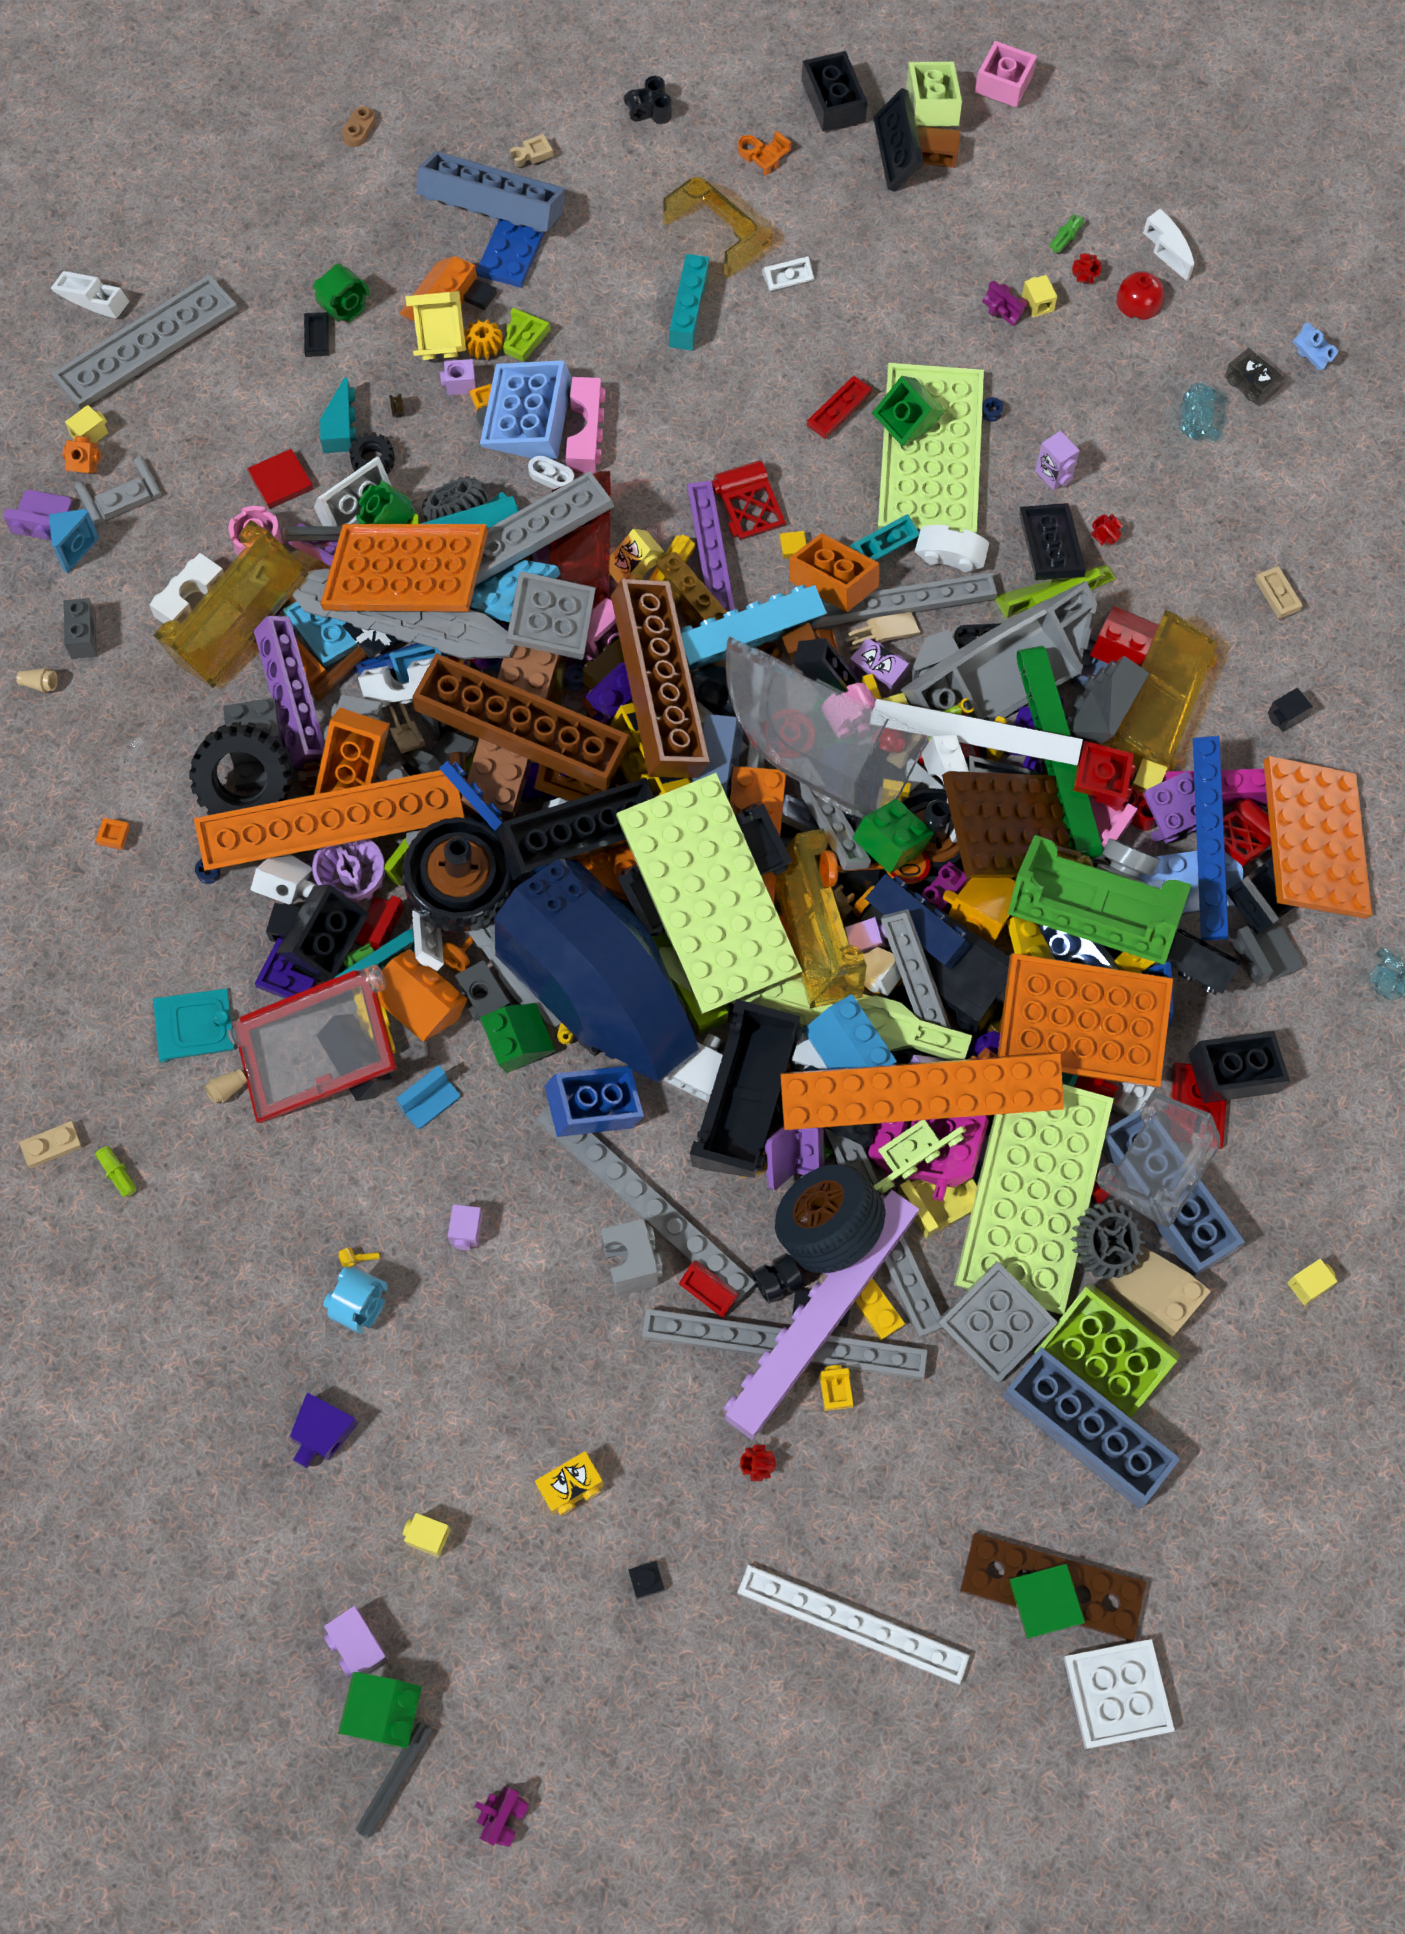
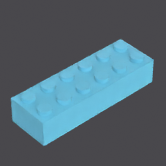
M801 585L792 589V593L786 596L783 593H779L770 597L769 602L764 604L757 601L746 606V610L738 612L735 609L723 615L724 618L717 621L713 617L701 622V626L692 629V626L680 629L689 671L760 646L766 642L782 638L781 634L808 622L812 627L827 614L816 586L813 585L806 588L805 585Z

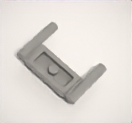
M143 457L134 459V463L143 480L138 477L94 496V501L84 482L75 484V488L87 511H89L94 525H99L104 520L162 497V493Z

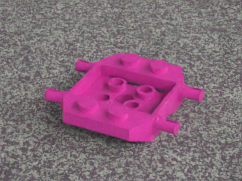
M985 1115L926 1120L939 1140L961 1126H964L967 1131L962 1134L964 1139L950 1148L947 1144L939 1149L941 1155L927 1164L923 1160L917 1164L916 1168L918 1171L905 1180L920 1179L936 1185L932 1198L937 1201H944L947 1187L955 1188L974 1176L989 1120ZM921 1120L912 1121L911 1127L920 1122ZM909 1121L877 1123L868 1156L884 1171V1178L892 1174L893 1171L878 1150L905 1132Z

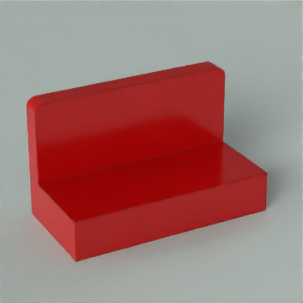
M394 895L391 896L389 901L375 897L367 911L369 916L354 943L361 946L369 943L373 951L387 944L404 910L402 899Z

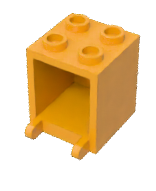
M971 878L958 895L950 890L944 892L943 899L952 904L948 915L996 947L1009 930L1007 921L1015 917L1008 915V910L1016 881L1011 878Z

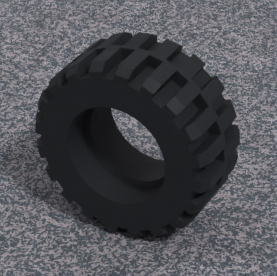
M233 722L231 726L222 725L215 732H210L199 745L191 761L192 766L189 771V779L192 780V785L190 787L192 793L198 796L197 803L199 806H205L208 809V815L285 801L287 799L293 782V762L289 759L290 752L288 748H283L281 745L282 740L278 736L273 737L269 734L271 730L266 727L259 729L256 727V723L248 722L247 725H241V722ZM232 752H245L260 760L267 772V779L263 789L257 794L250 796H240L228 791L221 784L217 775L218 764L225 755Z

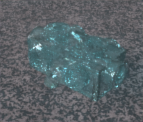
M1200 382L1192 384L1191 388L1186 391L1183 396V402L1180 405V409L1183 412L1182 421L1179 423L1181 433L1194 440H1198L1205 434L1213 441H1216L1221 436L1213 427L1215 390Z

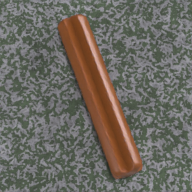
M358 646L310 689L312 698L317 702L321 701L356 669L355 665L357 663L365 661L369 656Z

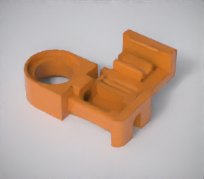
M778 131L774 132V138L772 143H769V146L767 144L764 145L752 135H744L738 140L739 155L747 162L752 160L763 169V175L771 173V168L776 169L779 166V159L791 151V142ZM745 144H751L754 146V148L751 150H745L742 148V146Z

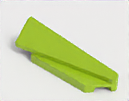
M1103 565L1086 570L1085 577L1045 581L999 594L994 600L1007 619L1082 582H1087L1092 591L1116 580V577L1108 565Z

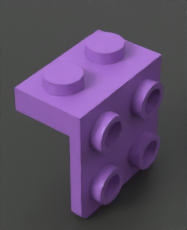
M26 490L18 510L6 508L3 517L11 533L51 540L49 514L70 511L72 501L69 497Z
M1183 772L1144 791L1145 800L1159 828L1150 833L1154 842L1164 840L1165 843L1179 838L1178 833L1185 829L1187 833L1196 830L1195 786L1189 772Z
M783 1126L767 1140L765 1145L768 1161L766 1177L769 1181L770 1189H778L795 1173L805 1175L819 1167L825 1166L823 1127L784 1130Z

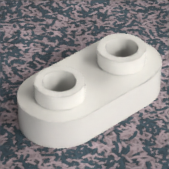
M536 456L529 461L528 470L530 477L554 490L574 480V473L569 467L548 457ZM538 470H544L543 473H539V472H537V471H538Z

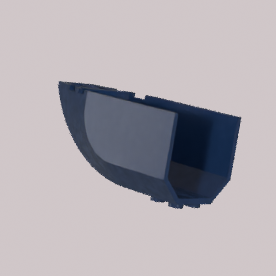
M556 859L514 889L494 918L495 956L582 1044L589 1048L593 1046L605 1052V1056L611 1059L616 1058L628 1064V1068L657 1083L699 1052L692 1027L653 938L641 921L578 860Z

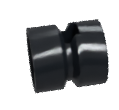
M788 1253L772 1260V1266L765 1264L751 1273L758 1290L768 1304L783 1297V1291L792 1292L804 1285L802 1276Z

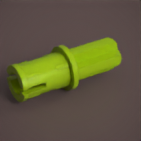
M110 1146L99 1149L95 1153V1157L106 1171V1178L112 1180L122 1197L131 1196L136 1191V1186L126 1173L125 1164L119 1162Z

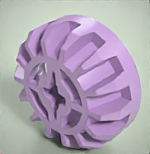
M370 839L319 848L312 865L316 885L330 884L357 905H359V900L367 898L369 901L372 899L373 893L376 890H381L383 886L382 880L386 877L383 855L378 846ZM360 862L364 863L367 867L361 869ZM346 865L352 870L354 878L348 873ZM337 868L339 878L333 880V874ZM369 871V880L362 888L363 873ZM342 882L343 885L351 887L353 892L343 891L336 885Z

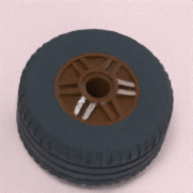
M840 1164L819 1167L797 1180L781 1199L775 1218L776 1236L788 1253L804 1269L816 1273L841 1271L861 1260L880 1238L885 1223V1204L876 1189L858 1169Z

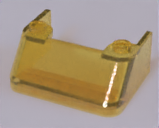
M693 177L663 198V223L666 226L696 203L702 201L733 228L734 235L739 241L724 252V276L726 278L730 277L768 248L773 242L772 229L717 183L701 177Z

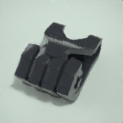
M710 663L707 669L697 672L692 680L695 698L705 708L714 711L717 715L737 717L738 720H740L751 702L755 691V686L748 681L744 682L741 675L725 667H718Z

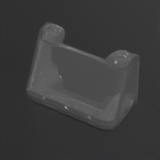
M1152 1092L1148 1100H1145L1140 1107V1115L1144 1126L1119 1165L1109 1163L1100 1169L1097 1182L1102 1190L1155 1223L1169 1227L1175 1221L1214 1158L1220 1145V1135L1210 1113Z

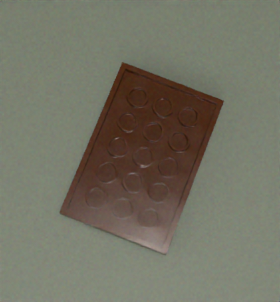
M948 771L942 774L966 878H1017L1034 835L1053 841L1058 848L1057 856L1075 861L1069 845L1070 836L1066 824L1063 822L1064 813L1059 796H1057L1058 788L1056 787L1057 784L1054 776Z

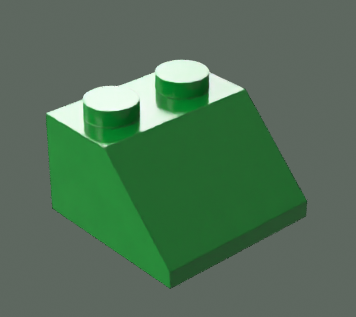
M901 376L872 414L901 446H906L931 430L946 410L916 378Z
M536 1003L504 1006L480 1017L498 1065L506 1073L556 1052Z
M353 1672L338 1734L386 1746L408 1749L422 1686Z

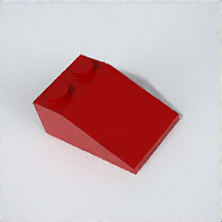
M1113 606L1090 656L1108 664L1112 660L1117 661L1125 656L1141 667L1159 625Z

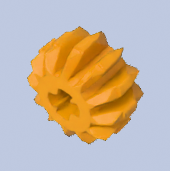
M478 319L476 324L469 322L468 328L464 329L466 350L469 356L475 355L477 360L485 356L488 360L490 354L497 357L498 350H502L503 333L497 326V323L491 324L489 319L481 322Z

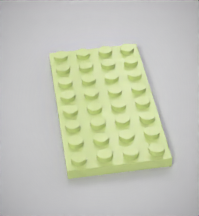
M888 363L886 394L901 376L913 377L924 386L946 411L931 430L906 446H901L884 427L878 529L908 514L919 533L921 527L948 525V530L963 533L964 529L977 534L984 370Z
M717 773L616 814L701 1014L802 972Z
M1062 1084L1064 1110L994 1115L954 1286L969 1289L998 1261L1046 1311L1059 1315H1064L1078 1256V1253L1072 1251L1077 1247V1242L1070 1240L1072 1237L1077 1236V1232L1072 1228L1080 1226L1077 1218L1085 1216L1084 1210L1089 1208L1114 1099Z

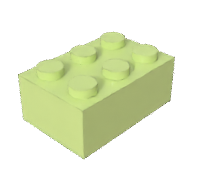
M909 62L906 88L909 91L916 126H959L962 99L954 62Z

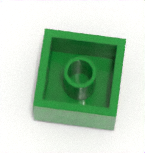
M895 798L866 815L852 839L891 874L921 855L934 832Z

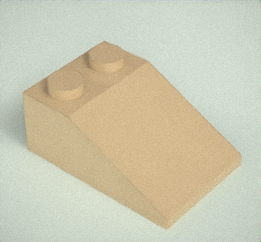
M1140 1245L1139 1249L1145 1253L1142 1256H1136L1140 1264L1131 1266L1132 1272L1123 1273L1121 1278L1113 1277L1108 1279L1104 1286L1166 1338L1171 1340L1211 1291L1190 1273Z

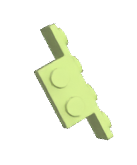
M921 1120L878 1150L893 1173L873 1187L881 1195L895 1186L892 1181L901 1175L906 1179L918 1171L916 1168L917 1164L923 1160L928 1164L941 1155L939 1149L947 1144L951 1148L964 1139L962 1134L967 1130L964 1126H961L939 1140L926 1120Z

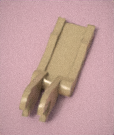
M911 612L869 619L867 627L848 633L849 636L855 637L847 638L846 642L858 645L849 648L850 651L856 652L866 638L873 642L883 643L892 639L919 636L920 631Z
M399 703L406 722L404 724H399L393 706H388L395 724V727L390 728V733L402 754L425 746V741L418 731L414 720L410 721L404 704Z

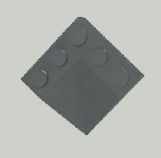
M1123 656L1117 661L1112 660L1106 668L1102 667L1096 675L1091 674L1084 683L1083 687L1086 690L1083 695L1080 694L1072 704L1074 710L1071 716L1068 715L1066 717L1071 737L1099 745L1113 737L1149 672Z

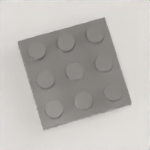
M519 571L506 643L582 660L585 652L595 588Z
M998 1261L937 1320V1323L996 1383H999L1058 1323Z

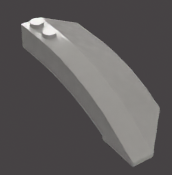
M1082 582L1029 608L936 664L901 689L902 693L905 694L908 704L910 706L943 712L955 705L957 706L964 698H968L969 701L964 703L963 706L966 710L974 708V711L966 717L976 719L988 717L992 722L995 721L997 716L1005 718L1028 703L1017 665V651L1042 645L1046 649L1056 686L1078 674L1081 675L1083 668L1081 660L1084 649H1087L1091 633L1089 628L1092 614H1095L1097 602L1087 582Z

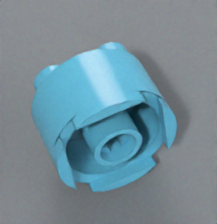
M344 1267L339 1274L338 1284L334 1291H330L327 1294L323 1306L328 1309L329 1319L362 1334L364 1333L362 1328L364 1326L370 1328L382 1310L385 1302L381 1298L382 1290L387 1292L388 1285L385 1281L356 1267L351 1269Z

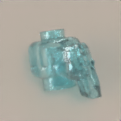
M1380 947L1376 955L1381 959V962L1372 969L1369 975V982L1374 984V990L1377 994L1388 1000L1395 1001L1401 996L1405 997V963L1401 958Z

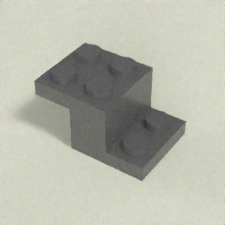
M275 697L223 706L226 726H231L233 722H241V725H247L248 722L256 723L257 728L263 729V727L271 730L269 734L273 737L278 736L282 740L281 745L285 748L278 723ZM245 752L229 753L234 767L237 792L265 786L267 772L260 760Z

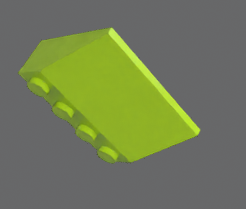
M1091 1282L1083 1289L1034 1351L1036 1354L1040 1347H1042L1130 1419L1181 1356Z

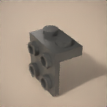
M448 731L428 753L414 749L402 753V755L406 758L405 764L410 769L423 774L440 770L439 768L445 762L450 761L449 755L452 752H464L465 760H467L476 748V744L470 739Z
M1278 922L1272 924L1259 934H1256L1255 931L1251 932L1248 926L1243 927L1237 931L1232 940L1236 953L1240 956L1248 975L1252 978L1256 987L1301 969L1303 965L1283 926Z

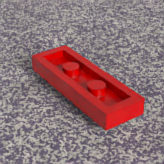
M853 375L807 420V427L826 439L871 395L872 388Z

